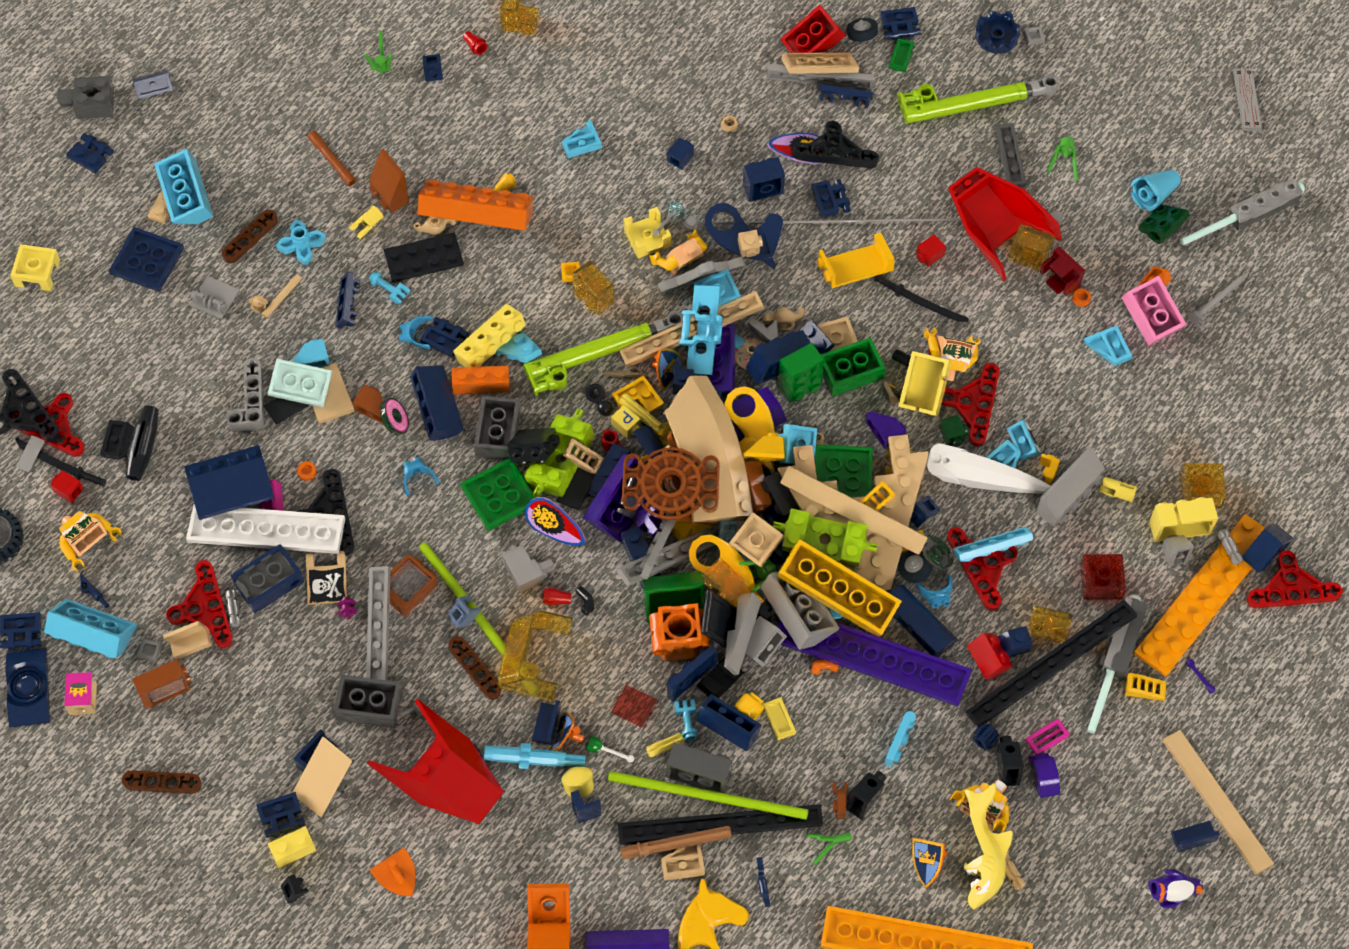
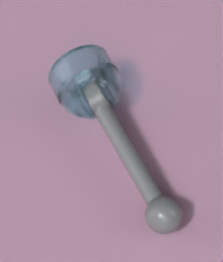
M672 201L667 209L669 215L659 228L653 231L654 236L660 235V231L671 217H678L683 212L684 208L679 202Z

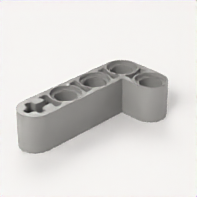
M249 358L244 363L245 408L233 409L226 414L228 427L233 432L257 431L264 426L263 370L260 361L256 358Z

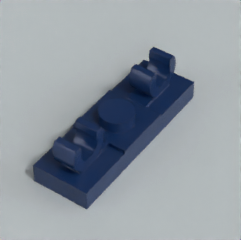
M820 84L819 91L823 92L820 100L823 101L824 96L829 95L831 97L830 103L834 101L833 94L840 95V99L850 100L851 97L858 98L855 103L856 107L863 100L866 102L865 108H868V99L873 98V92L825 84Z
M349 271L340 279L336 328H343L345 325L352 327L356 324V321L351 320L350 317L355 318L357 313L350 311V308L354 303L353 295L360 292V289L355 288L354 285L358 286L361 281L354 279V273Z

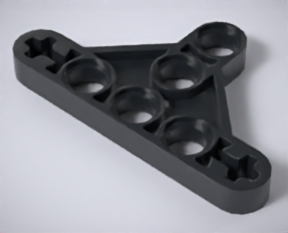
M828 121L824 128V134L811 143H795L791 153L796 160L863 168H874L879 160V155L876 152L863 150L844 136L841 125L836 121ZM829 128H834L837 131H831ZM830 141H836L838 144H833ZM814 152H820L822 155H816ZM835 153L839 155V157H834L831 154ZM849 155L855 156L857 159H851Z
M14 369L6 370L2 375V379L8 389L0 412V422L3 423V426L0 428V435L11 429L39 432L47 442H54L59 439L60 431L18 371ZM12 376V377L15 379V381H16V384H15V385H14L13 382L9 379V377ZM19 389H26L24 395L19 396L16 394ZM29 402L36 403V406L34 408H26V405ZM13 412L20 413L16 419L9 418ZM44 415L46 419L43 422H36L38 416ZM48 426L54 434L50 435L45 427Z
M328 469L323 474L325 487L308 509L296 512L333 514L336 509H343L344 513L342 515L346 518L344 526L348 529L342 534V538H346L349 546L348 549L344 550L342 547L343 541L341 540L339 551H344L347 556L353 553L355 546L341 476L336 469ZM330 475L335 477V486L331 485ZM337 491L341 495L338 499H332L330 497L331 493Z

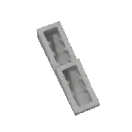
M752 592L738 595L735 630L728 631L724 667L733 675H739L762 602Z

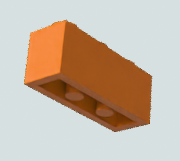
M509 366L452 368L453 394L510 392Z

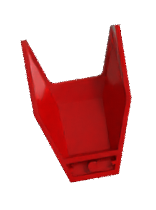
M979 167L974 168L948 187L967 235L1003 281L1007 280L1004 267L999 261L995 250L1020 230L1030 227L1058 241L1062 240L1059 223L1025 189Z
M416 699V705L435 733V739L409 772H403L370 760L367 764L419 804L480 825L503 795L504 790L472 741L428 706Z

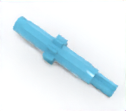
M521 743L520 748L485 745L484 760L519 763V768L528 769L529 764L554 767H585L586 755L531 749V744Z

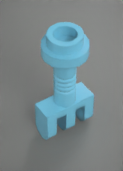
M374 271L369 277L371 285L376 286L378 284L391 293L389 299L400 305L402 301L398 297L404 300L406 297L404 293L409 294L410 289L401 283L395 287L382 279L380 272L376 273Z
M690 699V706L687 707L686 700H682V708H679L678 701H674L676 716L683 715L685 730L682 731V737H684L686 742H693L698 736V731L693 728L691 714L696 713L695 701Z

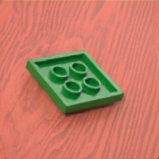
M816 444L815 469L817 480L821 482L837 480L838 491L852 498L866 496L872 491L873 447Z
M510 458L460 483L462 491L488 532L525 513L526 505L535 498L515 464L510 461Z

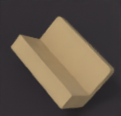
M199 621L163 635L164 640L170 643L173 658L175 659L183 658L212 646L208 627Z

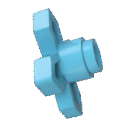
M296 219L290 226V237L281 238L276 244V248L285 255L296 251L297 260L308 265L313 258L310 248L321 247L326 241V234L318 230L308 232L305 223Z

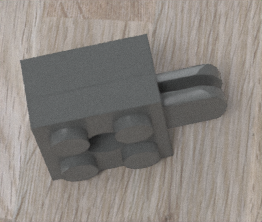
M110 76L74 78V89H60L57 92L56 96L61 107H73L77 119L113 117L114 86Z

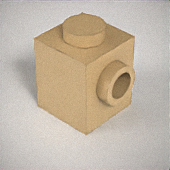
M757 230L738 233L741 257H753L760 253V246H763L761 235L758 236Z

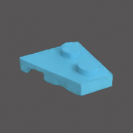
M522 332L498 348L495 355L504 354L508 359L528 363L542 355V352Z

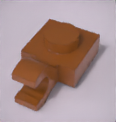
M833 782L832 791L837 796V800H833V812L837 813L836 819H845L847 782H844L842 790L837 789L836 782Z

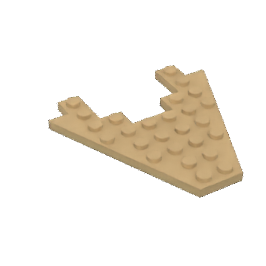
M908 435L888 437L893 474L875 476L874 481L875 487L881 481H884L896 496L882 507L879 512L909 526L929 453L928 451L910 453ZM812 445L793 447L795 466L792 467L817 479ZM788 467L777 468V472L779 471L782 478ZM837 480L823 482L838 490ZM787 487L799 509L810 512V516L848 524V521L854 522ZM883 488L879 489L886 498L889 496ZM877 494L873 495L880 503L883 502ZM865 496L854 497L853 499L860 502ZM870 498L867 500L874 509L877 507ZM867 528L866 542L878 544L877 551L865 549L861 555L859 567L842 565L884 591H890L903 547ZM825 534L819 538L822 544H828L831 540Z

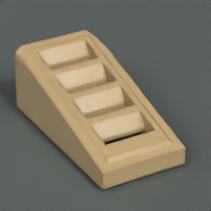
M573 438L563 456L578 467L592 474L597 473L604 460V457ZM573 446H575L577 448L574 454L572 455L570 454ZM581 450L582 453H581V455H580V457H579V459H578V458H576V457H577L579 451ZM586 454L588 457L586 458L585 462H583L582 460ZM593 459L592 464L589 466V461Z

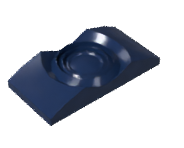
M47 648L6 653V703L9 727L49 723L50 704Z

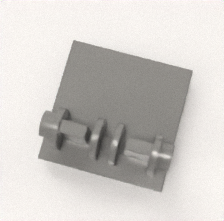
M207 276L199 290L192 291L191 297L193 299L189 306L222 319L240 289Z

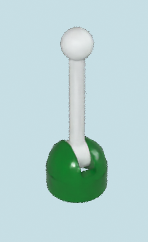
M591 736L586 751L597 753L603 750L625 758L630 763L634 761L633 755H625L604 747L601 739Z

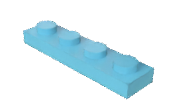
M1023 527L953 548V552L960 562H968L978 556H988L991 552L1005 551L1015 545H1025L1028 541L1033 540V535L1030 530Z

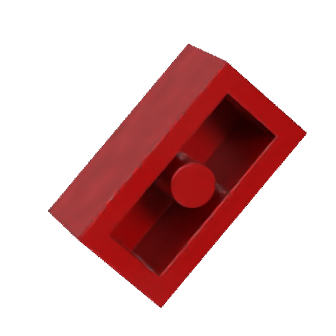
M982 633L967 645L985 679H996L1012 667L1009 655L1003 650L1000 645V639L994 633Z

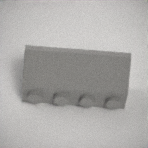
M1089 446L1040 498L1036 513L1053 527L1058 523L1062 524L1068 517L1067 513L1070 510L1075 511L1080 504L1081 498L1086 499L1092 492L1091 488L1094 485L1098 486L1104 478L1105 468L1092 447Z
M778 572L770 573L760 587L799 650L815 646L839 630V626L824 604L777 577Z

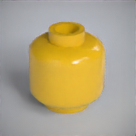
M753 692L750 694L744 693L735 704V709L756 720L764 710L762 705L764 701Z

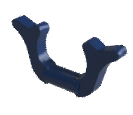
M758 857L756 860L760 896L765 907H771L767 882L764 877L762 857Z

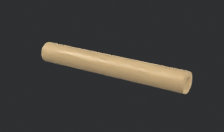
M296 274L261 315L267 319L302 278Z

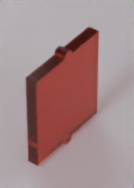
M626 685L620 697H617V702L611 713L642 728L648 716L652 715L651 711L657 699Z

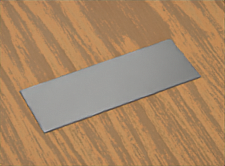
M31 436L16 467L29 472L45 441Z

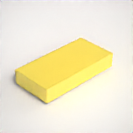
M781 697L762 704L777 740L796 734L794 725Z

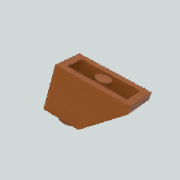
M363 385L352 402L354 410L387 426L389 422L380 391L373 386Z

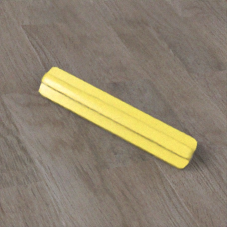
M624 394L620 398L619 402L622 405H625L635 413L647 426H651L659 436H662L667 431L666 426L628 394Z

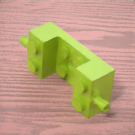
M577 408L573 417L557 414L550 428L556 429V434L560 438L559 446L547 461L543 463L532 461L524 476L528 487L535 489L533 492L535 497H541L542 492L556 497H563L577 468H579L567 458L562 463L556 461L560 457H565L563 454L572 438L586 447H590L595 435L591 424L580 421L584 414L582 409ZM573 446L570 454L573 455L577 447ZM581 450L579 451V453H578V455H577V457H576V458H578V459H579V457H580V455H581V453H582Z
M792 508L786 524L775 521L773 523V528L784 531L782 551L791 552L796 542L800 539L838 563L859 567L861 555L865 549L877 551L878 544L866 542L868 525L851 521L845 524L810 516V512ZM821 535H828L831 539L830 542L822 544L819 541Z

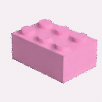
M1159 276L1128 291L1121 297L1148 346L1172 335L1187 325Z

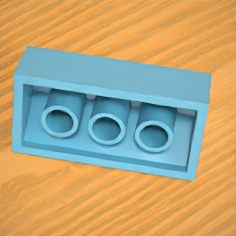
M187 149L154 163L173 224H199L214 217L196 158Z
M65 599L48 611L44 633L56 639L66 640L72 645H79L87 648L89 651L99 652L108 658L116 659L124 652L137 624Z

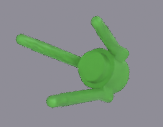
M379 30L380 55L375 58L374 63L367 54H364V57L372 70L384 73L391 70L390 65L393 55L389 54L388 60L384 57L382 31Z
M1063 137L1061 139L1060 145L1056 146L1055 154L1047 172H1051L1059 152L1065 158L1072 154L1074 180L1077 181L1076 148L1074 147L1075 141L1073 138Z
M769 559L766 560L762 567L758 566L756 571L751 572L752 576L757 575L759 578L764 579L751 590L752 593L760 589L770 573L776 572V566ZM753 561L739 562V565H757Z

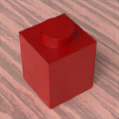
M933 234L917 246L916 257L920 263H925L929 267L945 255L946 246Z
M63 470L53 477L50 484L55 494L70 503H73L84 489L78 479Z

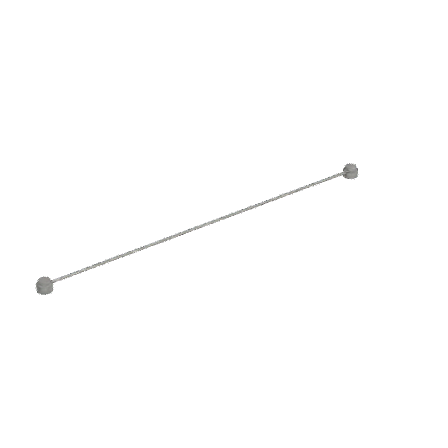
M1051 212L1050 215L1061 225L1063 221L1061 212ZM690 216L684 221V228L688 232H693L694 229L697 230L699 225H705V222H699L694 216ZM930 218L783 221V223L961 221V219ZM765 221L744 222L745 224H763ZM712 222V224H734V222Z

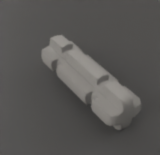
M1226 528L1220 530L1218 537L1223 541L1222 544L1228 556H1231L1232 564L1238 565L1242 563L1243 557L1241 553H1238L1239 550L1233 538L1230 537L1229 530Z
M228 590L225 593V598L228 601L226 606L228 617L230 618L228 619L229 626L239 627L241 621L238 616L240 614L238 600L236 599L237 592L235 590Z

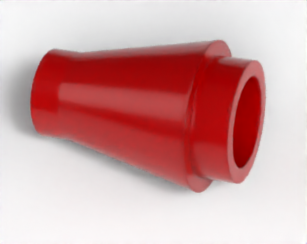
M467 31L463 35V39L474 54L481 55L487 50L486 41L481 37L473 34L471 31Z
M552 587L544 588L542 604L552 606L571 603L570 592Z

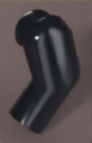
M583 586L577 588L576 594L585 604L581 606L582 613L588 615L595 609L593 598Z

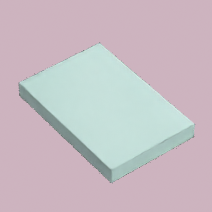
M276 359L268 396L324 408L333 372L332 370Z

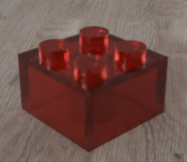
M1084 554L1080 563L1083 600L1123 599L1126 591L1123 554Z

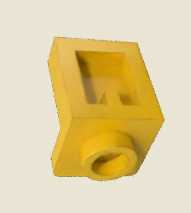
M1042 454L1039 463L1045 466L1042 477L1045 478V483L1052 485L1059 468L1060 459L1050 454Z

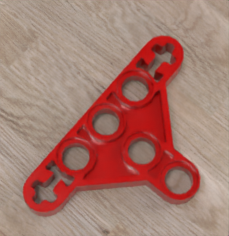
M994 363L986 364L983 367L980 378L959 390L945 388L944 394H950L952 399L950 401L942 399L941 403L944 406L956 409L970 428L969 442L976 447L982 446L987 437L999 377V367ZM989 369L993 370L991 380L988 379ZM989 385L993 390L985 392L982 387ZM964 397L970 399L971 403L968 405H964L961 403L960 399ZM985 401L989 404V407L981 408L979 403ZM984 418L986 423L979 425L976 423V419ZM977 429L981 430L979 440H975Z
M68 393L58 394L50 405L43 407L50 416L52 414L59 415V418L54 422L60 431V436L65 439L60 444L55 443V441H45L44 443L70 456L78 457L84 453L85 446L79 438L72 436L67 414L73 407V400ZM68 399L69 403L66 406L59 405L60 401ZM13 412L10 415L12 416L14 414L15 417L18 418L20 413ZM40 415L36 418V422L41 423L46 417ZM48 426L45 427L46 429L49 430L48 433H49L50 435L54 434V433L49 429ZM19 430L29 436H35L44 440L42 436L38 435L39 432ZM70 442V444L73 446H77L78 444L79 449H74L73 451L72 447L68 445V443Z
M958 527L951 528L948 531L947 541L952 550L958 546L957 539H952L954 533L956 536L960 535L959 546L974 542L968 540L964 531ZM1015 546L1008 549L1014 554L1012 558H1006L1003 555L1004 551L998 550L991 552L988 556L975 557L968 562L959 561L981 602L989 611H995L1001 605L1002 599L996 587L1003 566L1016 560L1017 549ZM994 558L997 563L990 566L986 563V559ZM976 565L979 568V572H970L969 566ZM985 581L989 587L981 589L978 587V583ZM989 592H990L991 598H992L993 600L996 599L995 605H994L993 603H988V602H989V599H990L989 596H988V593H989Z
M1285 550L1280 553L1277 559L1279 571L1265 588L1251 590L1247 596V603L1252 608H1267L1334 602L1340 599L1343 589L1336 582L1322 583L1298 566L1293 552ZM1283 556H1288L1292 560V563L1285 564L1282 562L1281 558ZM1292 574L1296 580L1289 582L1285 575ZM1331 588H1333L1334 591H1337L1335 596L1333 595V593L1329 592ZM1309 590L1317 591L1319 597L1312 598L1309 595ZM1292 591L1297 592L1300 598L1294 600L1290 597L1289 593ZM1270 594H1278L1280 601H1273L1270 598ZM1254 595H1256L1257 598L1262 599H1260L1259 602H1256V600L1252 598Z
M203 560L195 566L197 581L183 603L170 607L166 612V617L169 623L173 625L199 621L208 627L218 647L227 648L232 644V633L213 566L209 561ZM204 566L207 568V578L204 577L202 567ZM208 583L215 585L211 591H205L204 586ZM217 600L219 601V606L210 608L209 603ZM199 606L200 611L197 614H191L189 612L190 608ZM173 612H180L181 616L179 619L173 620L170 618ZM218 617L224 619L223 624L220 626L213 624L214 620ZM223 630L225 637H227L225 642L220 640L221 635L219 631Z

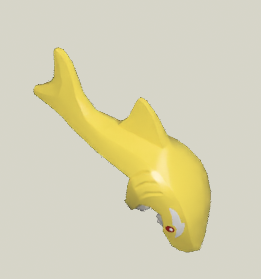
M994 783L982 793H976L969 789L965 791L973 827L984 855L976 858L969 864L964 863V870L968 875L976 876L977 874L981 877V880L976 879V881L971 883L968 903L972 909L980 907L991 899L1003 885L1006 872L1005 857L1012 843V831L1000 834L992 833L986 821L987 808L996 793V784Z

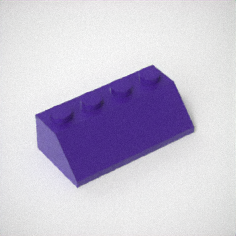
M764 387L756 391L768 406L774 427L787 422L780 403L769 388ZM750 395L733 402V411L739 417H748L755 410V401ZM732 421L738 441L740 442L745 436Z
M626 454L621 456L582 517L594 528L621 542V532L628 530L634 521L616 512L617 508L624 509L620 501L622 499L623 464L627 456ZM630 459L627 463L628 467H637L638 460Z
M669 929L586 931L585 949H670Z

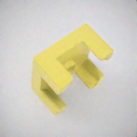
M658 207L650 209L649 218L633 223L632 216L623 219L624 232L637 258L671 247V234L668 229L665 231L663 227L659 236H654L653 231L662 224Z
M20 244L10 275L14 285L24 288L22 281L39 283L42 290L51 291L53 286L51 273L54 264L58 268L60 263L57 250Z

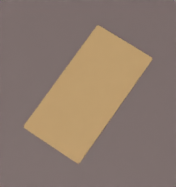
M322 737L293 792H296L297 798L322 817L352 760L325 737Z

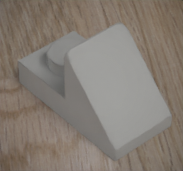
M751 318L748 321L747 331L766 344L778 337L777 320L766 328L764 323Z

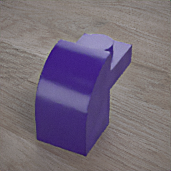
M640 505L636 512L637 526L648 532L652 537H655L657 531L662 532V529L659 528L660 522L663 519L650 515ZM651 506L649 507L652 512L659 514V511Z
M1048 753L1029 756V765L1034 773L1035 788L1040 798L1060 795L1059 774L1054 757H1050Z

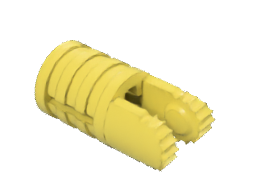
M371 206L349 228L355 230L362 223L366 228L357 235L361 239L384 216L377 207Z
M1108 477L1103 478V485L1100 486L1099 490L1101 493L1132 503L1137 486Z

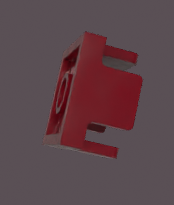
M1058 246L1053 251V255L1042 263L1040 273L1043 275L1050 269L1054 275L1046 281V284L1057 294L1064 290L1063 294L1067 296L1072 291L1081 287L1085 269Z

